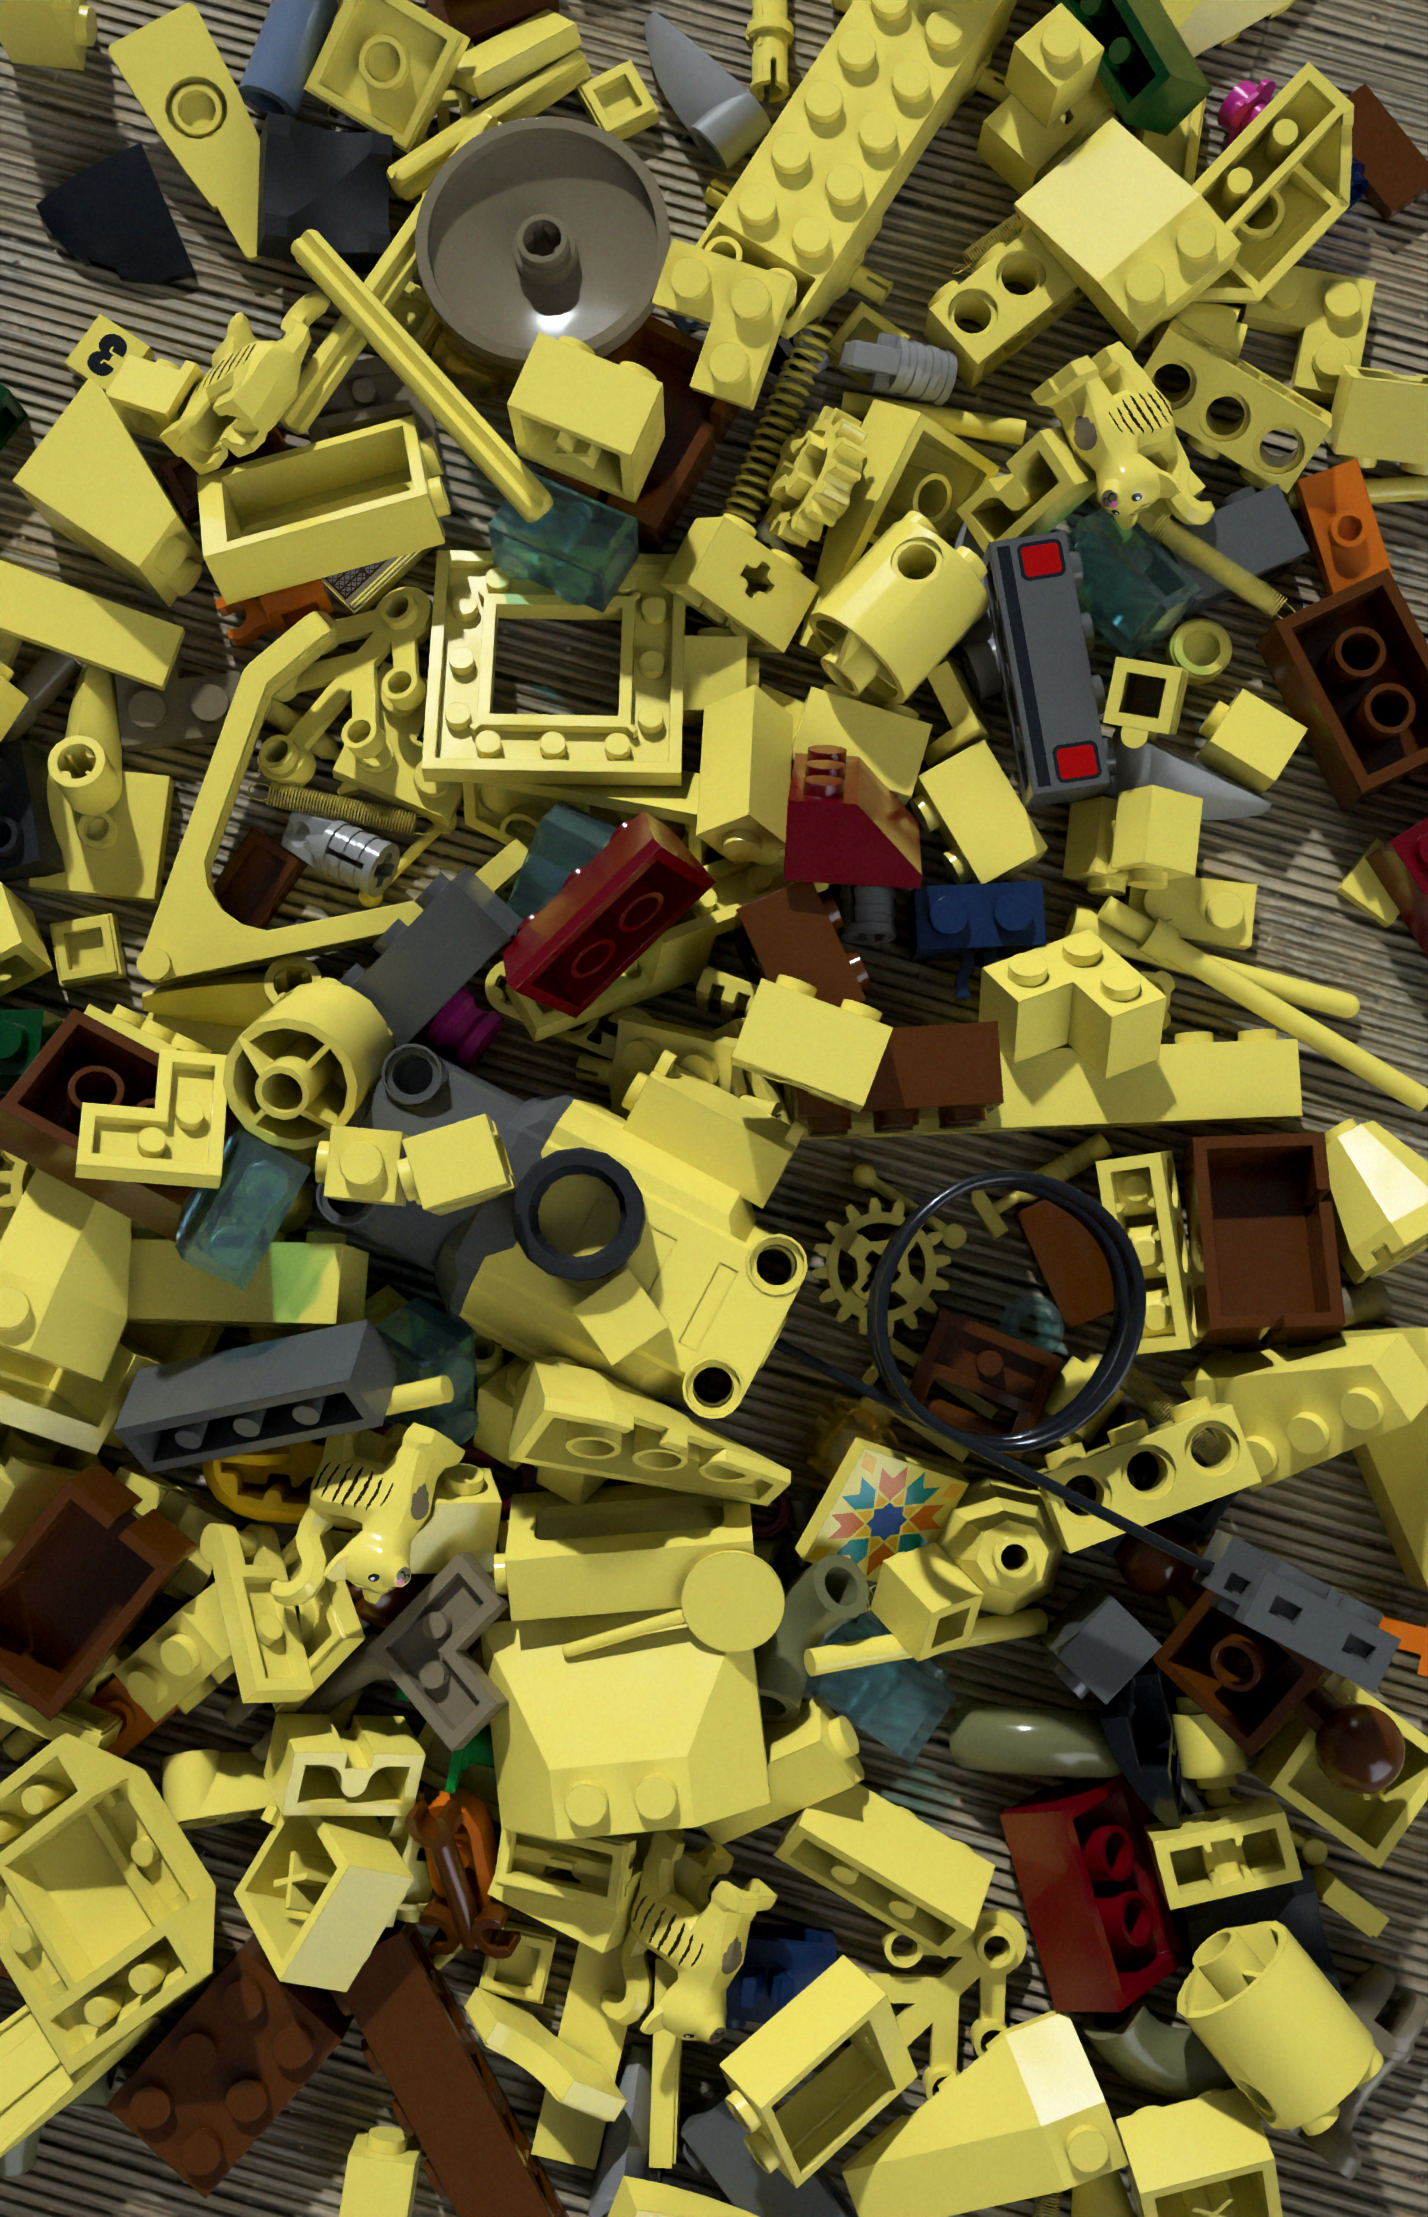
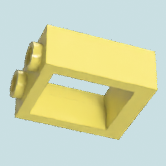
M844 1955L719 2064L731 2090V2093L724 2099L725 2103L738 2123L749 2133L743 2139L746 2148L766 2173L770 2174L778 2168L796 2189L918 2077L887 1994ZM850 2038L852 2044L774 2114L771 2107L845 2040Z

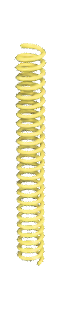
M807 324L798 332L800 336L793 339L795 348L788 351L790 359L783 362L785 371L780 372L778 375L780 382L774 385L775 394L769 396L771 405L764 408L766 416L759 419L761 428L754 431L756 439L749 442L752 451L745 453L747 462L740 465L742 474L735 477L737 485L730 488L733 497L725 500L727 508L720 511L721 517L723 514L728 513L734 514L750 523L756 522L754 515L735 508L731 502L740 503L753 511L761 510L758 503L740 497L736 491H744L759 500L766 499L762 491L744 485L741 479L749 480L767 489L768 481L750 474L745 468H753L768 477L774 475L773 469L755 463L750 456L758 457L766 463L777 466L779 461L777 457L759 451L755 445H762L768 450L780 454L779 450L782 446L763 439L760 433L768 434L772 438L784 443L789 436L776 429L768 428L765 422H772L779 428L789 432L795 430L791 422L773 416L770 410H775L792 420L800 419L798 412L786 406L778 405L774 399H781L798 409L805 407L801 399L782 393L779 388L785 387L790 392L801 397L810 396L809 391L805 387L787 382L784 376H790L807 386L814 385L812 377L802 372L791 370L789 365L795 364L798 368L810 374L820 373L816 365L802 359H797L794 353H800L805 358L816 363L824 362V358L820 353L801 347L799 341H804L816 350L827 351L829 350L827 343L818 338L806 336L803 331H817L826 335L828 340L834 339V336L830 330L819 325Z

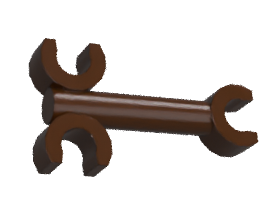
M418 1799L406 1816L405 1825L408 1833L416 1842L430 1849L446 1897L431 1899L419 1916L420 1924L439 1927L428 1944L430 1952L438 1955H449L454 1953L461 1942L462 1948L465 1950L479 1949L487 1956L495 1959L511 1957L521 1940L520 1932L502 1930L513 1911L512 1907L502 1901L493 1900L486 1903L479 1914L454 1838L463 1822L461 1808L456 1801L448 1800L435 1819L430 1814L426 1801Z

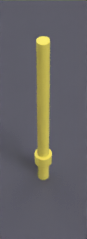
M1109 896L1100 908L1097 915L1098 919L1138 942L1136 949L1158 963L1164 959L1168 960L1414 1111L1420 1112L1428 1104V1088L1179 938L1180 930L1161 918L1155 917L1153 920H1150L1112 896Z

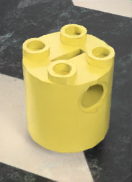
M909 511L901 521L893 523L810 614L809 625L815 638L826 652V655L820 662L822 668L839 687L849 694L858 696L865 689L877 698L891 704H903L986 613L989 599L986 589L981 582V579L988 572L985 564L977 554L965 546H959L956 550L938 536L937 530L924 515L917 511Z
M325 977L319 978L313 983L298 985L280 997L271 1009L254 1021L237 1038L226 1056L223 1086L229 1107L247 1131L270 1145L293 1150L316 1147L320 1141L330 1140L331 1125L346 1126L366 1098L368 1091L372 1092L382 1078L381 1070L384 1060L394 1050L395 1039L393 1033L368 998L351 987L343 985L338 980Z
M1276 1920L1224 1928L1208 1937L1195 1951L1192 1958L1194 1969L1185 1979L1177 1996L1178 2013L1262 2119L1273 2129H1293L1300 2126L1308 2136H1315L1330 2128L1339 2116L1340 2108L1338 2104L1357 2085L1372 2079L1382 2068L1384 2059L1375 2047L1371 2033L1350 2009L1286 1926Z

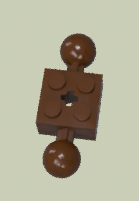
M1168 1518L1143 1526L1200 1556L1197 1539ZM1128 1533L1125 1535L1116 1548V1562L1124 1580L1132 1588L1148 1596L1166 1597L1173 1595L1189 1610L1151 1660L1250 1758L1285 1729L1295 1716L1298 1715L1316 1733L1315 1754L1318 1764L1327 1778L1335 1785L1352 1793L1369 1794L1383 1790L1395 1781L1404 1765L1405 1743L1399 1727L1390 1716L1382 1710L1367 1704L1352 1703L1342 1705L1322 1686L1334 1671L1212 1607L1209 1604L1215 1592L1192 1580L1196 1572L1195 1568Z

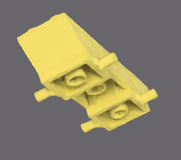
M831 0V7L845 13L844 17L734 187L730 188L717 178L711 181V187H707L703 203L714 207L718 211L695 245L792 278L797 285L780 336L788 340L809 323L819 325L833 302L846 294L850 288L875 302L879 307L884 304L885 298H888L894 283L863 266L865 252L882 227L884 213L939 127L945 129L960 104L973 96L976 91L983 93L1000 104L1012 94L1004 85L1006 76L992 69L990 63L993 52L1007 32L1010 16L1018 0Z

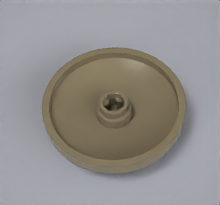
M554 116L528 117L509 121L482 132L460 147L444 163L429 185L421 203L415 232V253L420 278L430 304L442 324L451 335L473 353L495 364L520 371L523 369L539 332L557 340L560 336L576 338L587 344L595 352V355L601 358L628 341L642 327L655 308L652 299L671 245L669 220L663 195L656 179L642 159L623 141L597 126L575 119Z

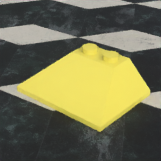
M681 1608L511 1621V1619L495 1620L481 1634L484 1672L509 1701L490 1720L501 1829L553 1840L694 1828L770 1804L771 1793L754 1649L744 1652H725L714 1649L699 1640L689 1629L686 1622L573 1657H565L562 1653V1648L565 1644Z
M65 1733L57 1737L0 1783V1959L70 2076L212 1973L216 1885L147 1772L126 1760L69 1733Z

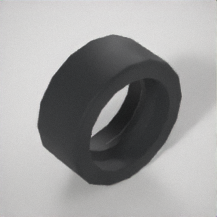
M583 1147L558 1150L534 1163L517 1185L511 1208L514 1236L527 1259L549 1275L576 1282L603 1278L622 1267L639 1246L646 1221L643 1195L629 1170L607 1153ZM586 1174L598 1177L611 1187L619 1201L621 1218L616 1235L606 1247L592 1255L575 1257L560 1253L546 1241L539 1227L538 1209L542 1196L552 1183L567 1175Z

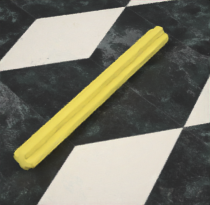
M489 113L481 114L475 119L451 156L472 138L502 123ZM425 194L364 281V284L388 311L418 270L415 253V232L418 214ZM343 313L301 373L298 396L279 419V422L284 427L297 435L307 432L368 343Z
M309 229L300 238L294 240L291 245V253L294 255L297 263L525 521L534 523L542 518L554 504L550 492L321 234L316 230Z

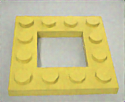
M437 550L421 766L424 782L681 786L686 603L660 585L676 554ZM498 618L622 621L618 716L494 714L493 698Z

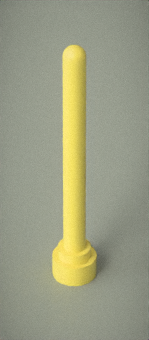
M1079 904L1074 905L1067 921L1063 938L1090 929L1120 956L1191 975L1166 959L1158 963L1137 950L1138 942L1097 918L1099 910ZM1207 954L1285 1002L1342 1018H1352L1359 1012L1360 1002L1353 994Z

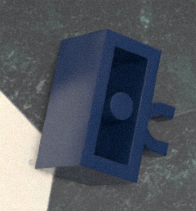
M1043 881L921 886V889L913 888L907 900L910 962L959 960L960 970L955 977L953 987L954 1001H967L970 997L968 979L975 972L974 959H981L982 972V967L996 963L995 958H1010L1016 954L1046 945Z
M751 1921L744 1962L726 1990V2029L744 2028L746 2021L768 2022L836 1962L837 1945L834 1931Z

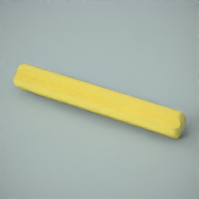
M576 49L518 80L389 166L386 177L394 193L399 198L412 200L427 190L437 172L449 159L475 119L481 114L489 113L502 124L516 119L535 117L575 90L577 86L588 81L591 70L586 62L584 53L580 49Z

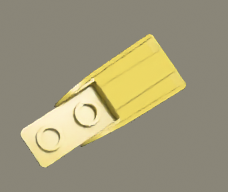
M186 3L110 44L108 48L109 55L179 169L213 213L220 212L246 260L256 262L263 258V256H257L260 139L239 90L202 17L194 4Z
M214 1968L212 1973L70 2076L27 2004L0 2023V2158L82 2094L162 2022L160 2017L209 1983L215 1976Z

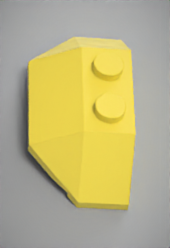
M1309 61L1192 185L1242 244L1233 266L1192 302L1258 304L1350 206L1354 104Z

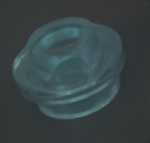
M1023 1296L1009 1303L1003 1310L999 1320V1331L1044 1351L1053 1353L1062 1340L1064 1324L1059 1310L1050 1301L1039 1296ZM1028 1315L1035 1316L1041 1323V1332L1033 1340L1025 1339L1019 1331L1021 1320Z

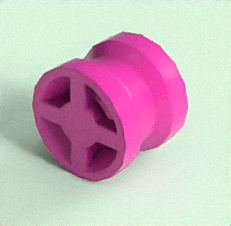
M462 988L438 1013L426 1034V1039L436 1047L447 1046L455 1052L456 1061L469 1069L489 1048L503 1026L505 1019L494 1010L484 1012L475 1005L474 996Z

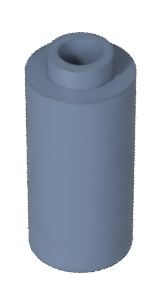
M272 0L238 88L246 106L265 118L268 112L291 116L296 119L306 94V90H304L305 84L337 13L338 4L336 0Z

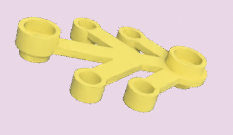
M410 586L397 588L385 595L375 610L333 620L326 612L316 611L329 625V628L332 630L330 637L334 641L332 646L323 655L332 652L338 644L368 639L357 652L314 662L273 697L280 702H287L298 693L328 686L288 735L278 734L271 736L262 744L259 751V767L262 774L271 783L274 782L277 785L280 783V786L283 784V788L285 784L286 786H293V789L296 786L297 790L298 787L299 789L304 787L312 779L316 770V761L310 748L351 699L352 718L346 722L342 729L341 738L343 743L360 759H370L381 752L386 742V735L379 726L378 667L391 651L393 669L385 675L382 681L384 695L395 708L402 711L414 709L423 701L426 694V686L419 677L418 646L424 643L431 635L433 603L421 589ZM411 683L406 691L397 694L403 685ZM370 731L369 736L364 741L357 743V740L363 733Z
M998 1908L981 1910L974 1932L949 1955L957 1958L940 1974L867 1973L864 1969L857 1967L887 1994L890 2003L909 2004L896 2016L907 2047L931 2025L929 2066L922 2077L923 2089L928 2100L936 2094L933 2091V2085L938 2079L948 2077L954 2071L957 2075L960 2074L957 2069L959 1996L978 1978L979 2018L970 2029V2040L978 2057L987 2051V2048L981 2045V2039L986 2032L991 2030L1001 2032L1008 2028L1005 2023L1006 1975L1015 1970L1022 1962L1026 1953L1027 1939L1019 1921L1005 1910ZM889 1925L882 1933V1948L889 1962L896 1967H911L918 1963L922 1955L939 1956L916 1941L913 1942L912 1947L908 1951L897 1953L891 1949L892 1942L896 1937L904 1934ZM993 1936L1004 1937L1005 1945L1000 1952L996 1954L984 1952L985 1943L989 1938ZM842 2047L833 2051L825 2059L822 2070L848 2047Z

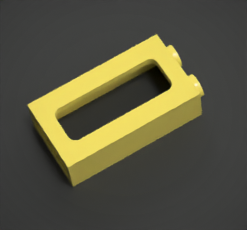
M410 415L196 476L203 558L226 605L445 544L441 517L450 515L451 509L443 481L440 475L444 474L433 436L422 439L414 415Z
M645 1484L599 1487L580 1507L552 1491L512 1494L509 1520H500L498 1540L500 1553L494 1555L496 1594L508 1595L511 1621L681 1608V1594L684 1582L691 1569L700 1560L724 1550H739L754 1555L750 1503Z

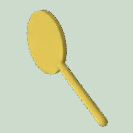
M739 1550L719 1551L700 1560L689 1572L682 1589L681 1609L565 1644L562 1648V1653L565 1657H573L686 1622L689 1629L699 1640L714 1649L725 1652L748 1651L765 1643L778 1629L785 1607L783 1586L773 1568L758 1556Z

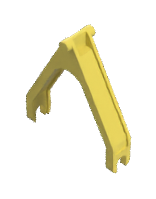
M316 611L309 613L252 660L242 672L144 949L137 958L136 964L139 973L159 987L269 966L286 956L295 955L306 958L372 944L398 918L409 926L423 912V909L414 901L272 930H263L238 922L224 911L215 896L212 868L271 700L320 658L334 643L330 637L332 630ZM515 839L476 872L475 875L498 896L534 863L533 859L535 856L523 843Z

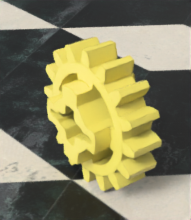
M824 406L820 415L815 413L809 415L804 431L797 428L794 435L791 434L785 440L779 450L780 459L775 473L768 481V494L764 500V503L770 505L764 516V522L770 524L768 531L771 534L803 548L806 547L809 539L815 542L819 541L823 526L826 524L833 527L836 520L845 513L850 505V494L853 485L860 480L862 475L860 474L862 472V460L867 455V450L861 447L867 436V431L860 428L862 423L860 420L836 407L832 409L829 406Z
M870 1198L867 1205V1214L862 1216L852 1204L846 1206L843 1209L848 1223L842 1227L838 1223L829 1220L824 1225V1228L833 1238L831 1244H814L812 1250L817 1255L826 1258L824 1267L810 1271L811 1278L826 1279L829 1286L817 1297L819 1302L825 1303L836 1300L841 1305L834 1317V1320L838 1323H842L851 1315L858 1317V1334L866 1335L868 1332L867 1308L864 1306L868 1303L871 1284L863 1292L861 1289L868 1281L867 1275L871 1271V1266L865 1259L869 1253L876 1257L882 1255L893 1234L906 1219L903 1217L905 1210L904 1201L900 1199L893 1203L889 1212H882L878 1198ZM873 1224L896 1227V1230L891 1233L887 1240L870 1242L862 1234L860 1235L856 1232L862 1227ZM921 1226L907 1246L897 1267L890 1291L905 1303L897 1308L888 1310L889 1337L893 1336L895 1320L900 1319L909 1330H914L918 1328L914 1311L920 1308L925 1312L934 1314L938 1310L934 1301L928 1296L932 1290H948L950 1285L942 1278L936 1277L937 1268L951 1263L950 1256L935 1255L933 1246L944 1238L942 1231L926 1235ZM914 1244L919 1249L923 1264L920 1283L910 1274L908 1253L915 1246ZM840 1251L852 1261L854 1281L847 1288L846 1292L841 1285L838 1275Z

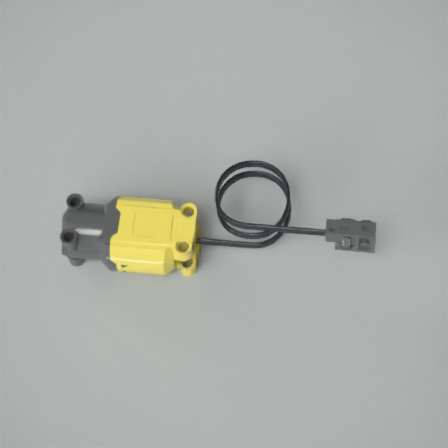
M415 1043L401 1045L392 1050L384 1060L381 1080L372 1092L368 1091L366 1098L346 1125L347 1127L399 1131L412 1137L486 1113L492 1121L499 1125L517 1185L534 1163L558 1150L583 1147L607 1153L629 1170L643 1195L646 1221L640 1244L627 1262L603 1278L576 1282L549 1275L527 1259L514 1236L511 1208L516 1192L439 1216L423 1210L422 1205H418L415 1200L409 1202L407 1199L406 1207L331 1199L323 1196L325 1183H319L316 1190L319 1212L331 1223L341 1225L433 1273L434 1281L448 1316L454 1323L530 1363L533 1358L543 1359L551 1356L570 1358L576 1361L579 1367L601 1371L655 1400L662 1399L669 1394L686 1403L698 1416L708 1419L723 1418L734 1412L741 1403L758 1368L761 1369L772 1348L1195 1568L1196 1572L1192 1580L1215 1592L1209 1605L1232 1616L1233 1619L1376 1693L1401 1641L1396 1636L1378 1628L1384 1617L1383 1613L1346 1594H1341L1331 1589V1586L1218 1529H1216L1201 1558L1003 1454L1030 1451L1053 1444L1068 1437L1092 1420L1107 1405L1121 1386L1132 1366L1141 1342L1146 1314V1289L1139 1257L1133 1243L1120 1223L1107 1209L1089 1195L1063 1181L1034 1172L1017 1170L992 1171L963 1179L941 1190L919 1205L903 1221L888 1242L878 1262L867 1306V1330L871 1354L883 1383L893 1396L891 1397L779 1338L789 1316L787 1312L805 1279L808 1269L807 1255L801 1244L792 1237L783 1234H773L755 1225L757 1220L752 1203L742 1198L741 1192L623 1130L622 1128L627 1120L626 1117L574 1090L536 1097L525 1102L438 1057L429 1048ZM586 1174L567 1175L552 1183L542 1196L538 1209L539 1227L546 1241L560 1253L575 1257L592 1255L606 1247L616 1235L621 1218L619 1201L611 1187L598 1177ZM982 1189H1010L1025 1192L1042 1198L1073 1216L1088 1230L1102 1250L1110 1270L1114 1290V1314L1110 1336L1096 1370L1083 1389L1062 1410L1044 1422L1022 1431L999 1435H985L962 1431L948 1425L931 1413L913 1395L899 1373L891 1351L888 1335V1303L891 1286L899 1262L910 1241L926 1220L944 1204L959 1195ZM766 1250H775L786 1256L790 1265V1273L783 1284L772 1285L766 1283L760 1277L756 1265L760 1253ZM629 1268L666 1319L669 1326L618 1363L611 1366L572 1308ZM717 1367L723 1369L731 1377L730 1391L724 1398L718 1401L705 1400L694 1389L695 1377L706 1368Z

